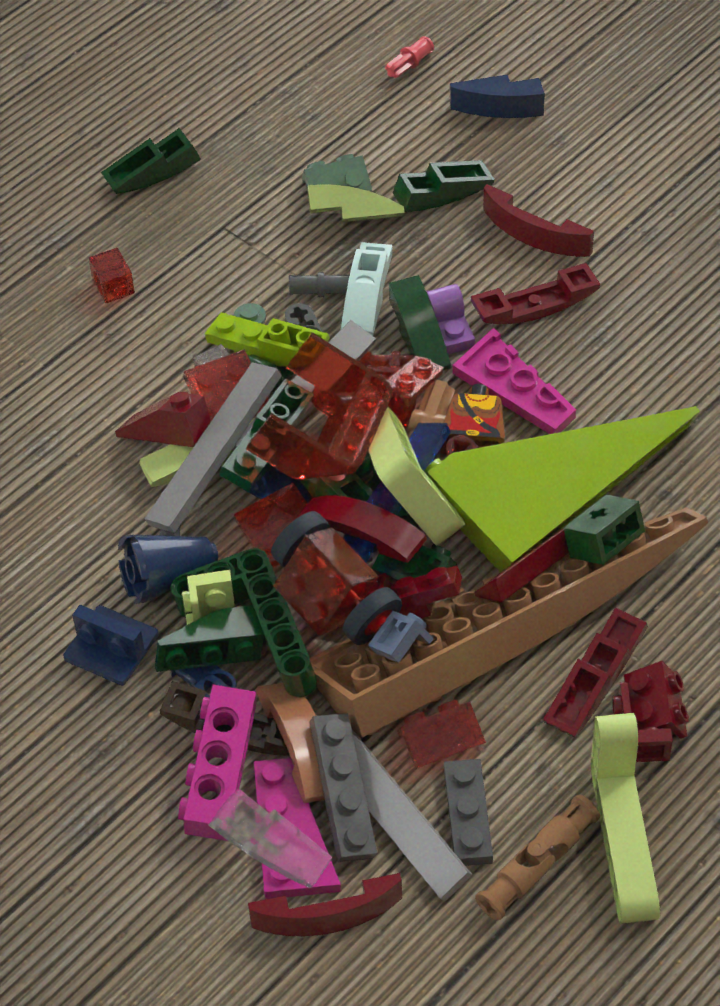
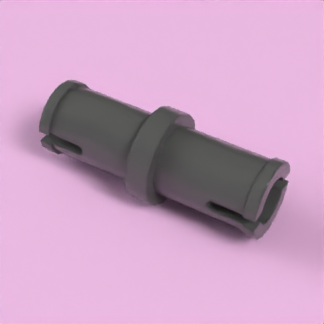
M317 272V275H289V295L317 294L318 297H324V294H346L350 274L324 275V272Z

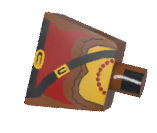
M483 384L472 385L469 394L457 393L453 395L441 428V454L450 455L455 452L505 443L501 398L489 395L488 387Z

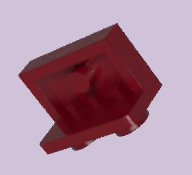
M663 661L624 674V682L628 683L631 713L635 714L638 730L647 727L671 728V731L680 739L687 737L686 723L689 722V715L685 705L682 703L681 692L684 691V683L680 674L677 671L673 672Z

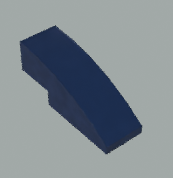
M507 74L450 83L451 110L496 118L544 116L545 93L539 78L510 82Z

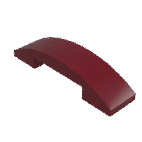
M488 184L484 187L483 210L491 221L508 235L529 246L550 253L576 257H590L593 253V230L568 219L560 227L513 206V195Z
M583 263L559 270L557 280L506 295H504L500 288L473 295L470 301L483 322L490 324H516L537 320L569 308L600 288V283L588 264Z
M326 495L313 498L295 518L297 519L305 513L315 511L328 522L330 529L375 543L379 554L406 563L412 559L427 540L423 532L399 516L368 502L345 496Z
M397 873L362 880V895L291 909L288 907L286 895L248 903L251 928L275 935L305 937L336 933L359 926L383 914L402 899L401 875Z

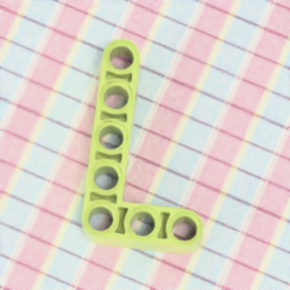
M387 405L360 425L377 475L435 545H440L465 525L464 520L421 469L404 426Z
M634 713L595 716L591 752L593 787L597 808L600 813L601 830L620 924L659 920L660 918L658 892L634 776L638 749V728Z

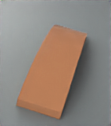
M283 683L257 686L256 693L267 718L275 719L294 763L291 775L303 803L325 800L309 723L312 717L316 716L305 696L296 697L288 694Z

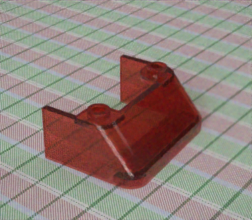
M311 332L286 368L314 385L311 391L314 397L311 402L317 410L328 416L318 440H314L271 413L248 443L246 450L294 479L353 474L365 459L392 398L393 390L390 383L384 377Z

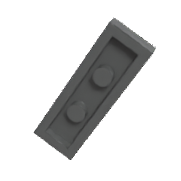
M481 759L444 762V776L453 852L465 866L493 864Z

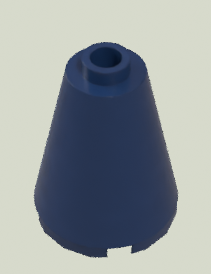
M126 535L120 538L118 550L124 549L125 559L118 560L122 582L129 597L136 596L134 604L146 603L171 591L172 581L176 577L218 561L219 558L216 545L213 542L210 543L207 537Z

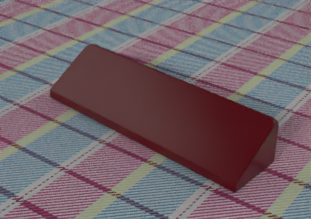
M563 527L474 592L475 596L503 602L568 554L569 550Z

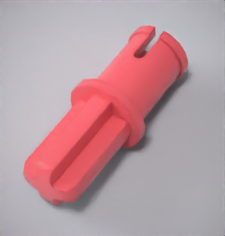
M422 36L410 47L402 48L400 54L386 64L387 75L398 78L408 69L416 68L420 60L433 52L434 44L431 39Z

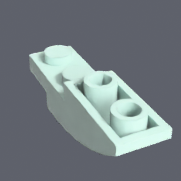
M361 242L360 249H356L347 286L341 329L352 320L373 336L383 301V287L392 258V245Z

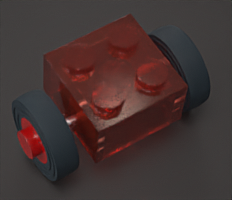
M311 511L301 515L291 522L275 540L271 554L284 567V570L273 587L319 636L343 628L345 635L354 644L363 645L374 638L392 611L400 612L402 601L388 587L378 589L365 598L379 576L333 528H330L328 522L319 513Z

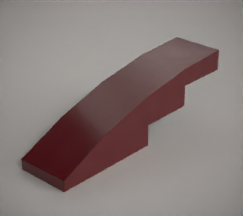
M615 607L601 633H596L583 658L577 659L545 715L543 722L576 738L593 716L627 664L648 628L647 622Z

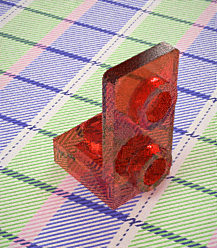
M415 356L383 383L379 410L387 405L406 429L409 426L412 412L415 409L417 396L443 374V367L433 363L428 358Z

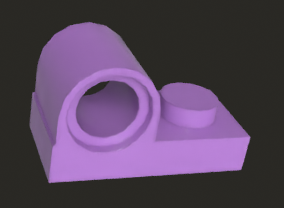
M453 284L426 291L438 321L447 353L451 354L471 349L475 345V337L464 316V301L459 286Z

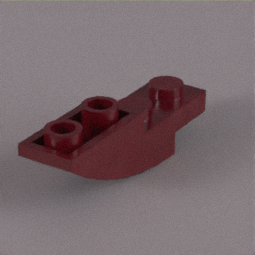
M458 566L450 568L438 567L426 575L415 578L410 576L404 577L394 584H391L387 573H383L377 576L374 574L365 575L356 582L349 583L348 586L362 600L374 591L388 587L402 601L400 614L407 616L409 613H412L419 618L431 616L434 602L459 595L462 575ZM334 584L322 591L317 610L322 616L345 621L357 605L338 584Z

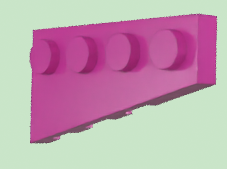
M495 328L490 330L452 365V374L470 385L483 384L487 386L489 395L498 396L501 398L502 405L548 434L562 432L576 418V409L550 383L546 384L539 377V372L531 364L527 366L519 358V352L511 344L507 346L501 340V334Z
M291 758L254 761L265 899L285 895L286 897L341 892L340 881L309 803H303L291 775L294 768Z

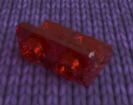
M457 699L438 706L439 713L426 717L424 712H420L403 719L405 725L399 728L397 732L399 737H403L415 769L486 743L470 701L459 705Z

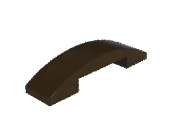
M172 681L161 706L160 715L193 733H196V730L203 731L205 719H200V711L203 697H206V691ZM255 713L247 750L270 755L290 756L275 719ZM220 725L215 729L220 732H228L232 727Z

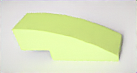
M330 184L308 185L307 188L310 213L340 210L342 222L400 217L405 213L404 206L367 190Z

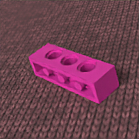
M212 685L210 698L203 697L200 719H205L203 731L196 730L193 743V752H198L196 764L189 763L185 785L191 787L188 798H181L178 812V820H184V834L229 841L256 710L255 691ZM220 725L232 727L228 732H220L215 728ZM213 758H222L226 761L219 766L208 763ZM207 791H213L219 795L212 800L201 797Z

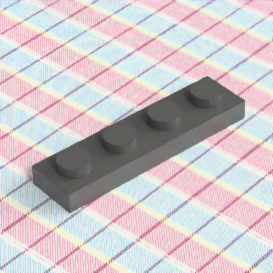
M347 713L313 716L309 723L337 862L373 859L378 853L349 715Z

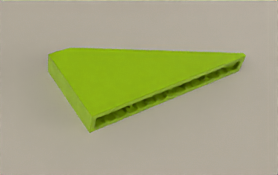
M694 406L455 452L442 461L439 458L435 459L427 466L424 472L464 520L465 525L460 530L502 572L555 532L573 521L691 426L700 410Z

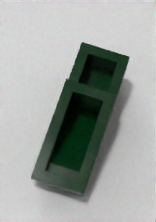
M178 128L157 144H154L151 138H149L106 168L101 174L116 194L145 188L169 179L194 165L201 158L182 130Z
M482 160L429 163L426 172L399 174L393 194L399 204L404 206V212L422 211L444 206L478 193L484 189L486 184L493 185L495 179Z
M417 275L390 282L389 301L399 321L401 336L420 377L451 369L443 336L420 276Z

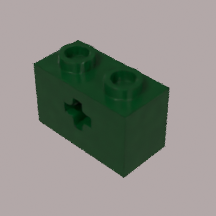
M605 495L563 527L570 558L604 565L645 532L639 501Z

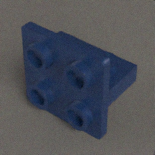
M79 605L72 614L77 636L64 652V661L123 686L159 635L158 629L102 605L97 606L95 610Z

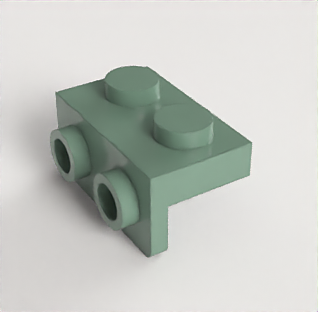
M353 154L338 157L336 162L325 164L324 161L309 164L302 174V181L306 183L307 188L308 185L330 184L350 186L372 192L363 155L354 157Z

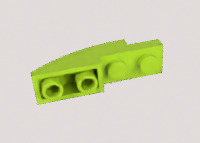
M222 312L205 332L207 343L234 350L237 360L242 361L246 356L253 354L276 366H294L314 361L330 339L328 333L273 318L268 325Z

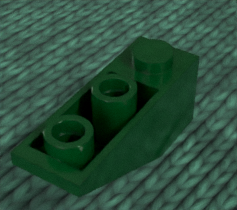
M253 605L217 609L158 640L155 658L156 672L260 660L264 632Z

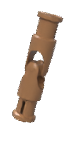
M575 795L571 799V805L561 815L554 816L540 830L537 837L532 842H529L497 873V880L486 891H479L475 895L476 902L484 913L494 920H501L505 916L504 910L516 898H523L551 869L554 862L558 861L579 841V834L589 824L596 823L600 819L599 810L585 796ZM526 860L528 861L531 867L523 866Z

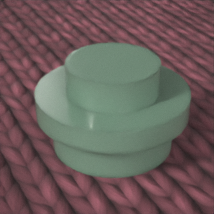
M243 304L234 312L236 317L264 324L266 320L265 310L258 304Z

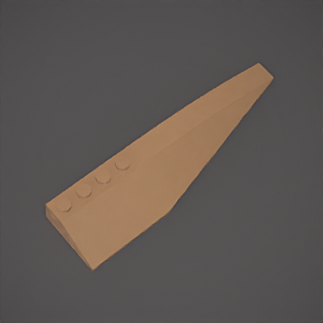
M686 507L645 522V532L604 565L570 558L568 553L503 602L476 597L474 592L477 589L465 592L462 587L460 588L459 595L436 604L434 602L431 616L421 618L427 624L425 630L434 638L430 645L415 639L398 663L376 654L368 646L371 641L363 645H356L350 639H347L310 658L317 680L316 687L337 714L348 713L351 728L361 737L375 734L381 727L397 719L409 716L412 711L427 703L438 701L443 695L458 687L470 684L473 679L546 641L588 615L629 587L681 547L708 524L707 517ZM495 576L482 580L483 585Z

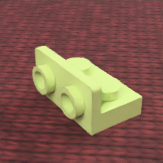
M230 570L187 576L189 591L182 592L185 613L192 612L186 614L187 625L217 609L235 607Z

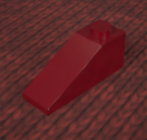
M177 392L134 414L115 431V434L119 438L194 447L211 423V418L203 395Z

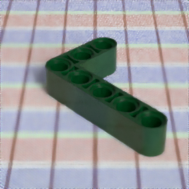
M258 548L247 549L181 574L172 581L171 592L178 611L182 617L186 618V614L192 613H185L182 595L183 591H189L187 576L230 570L234 604L249 599L251 605H253L285 690L288 694L296 697H304L313 692L316 688L317 680L310 657L265 551Z

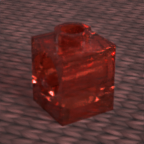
M118 247L88 257L92 280L105 304L135 293L132 272Z

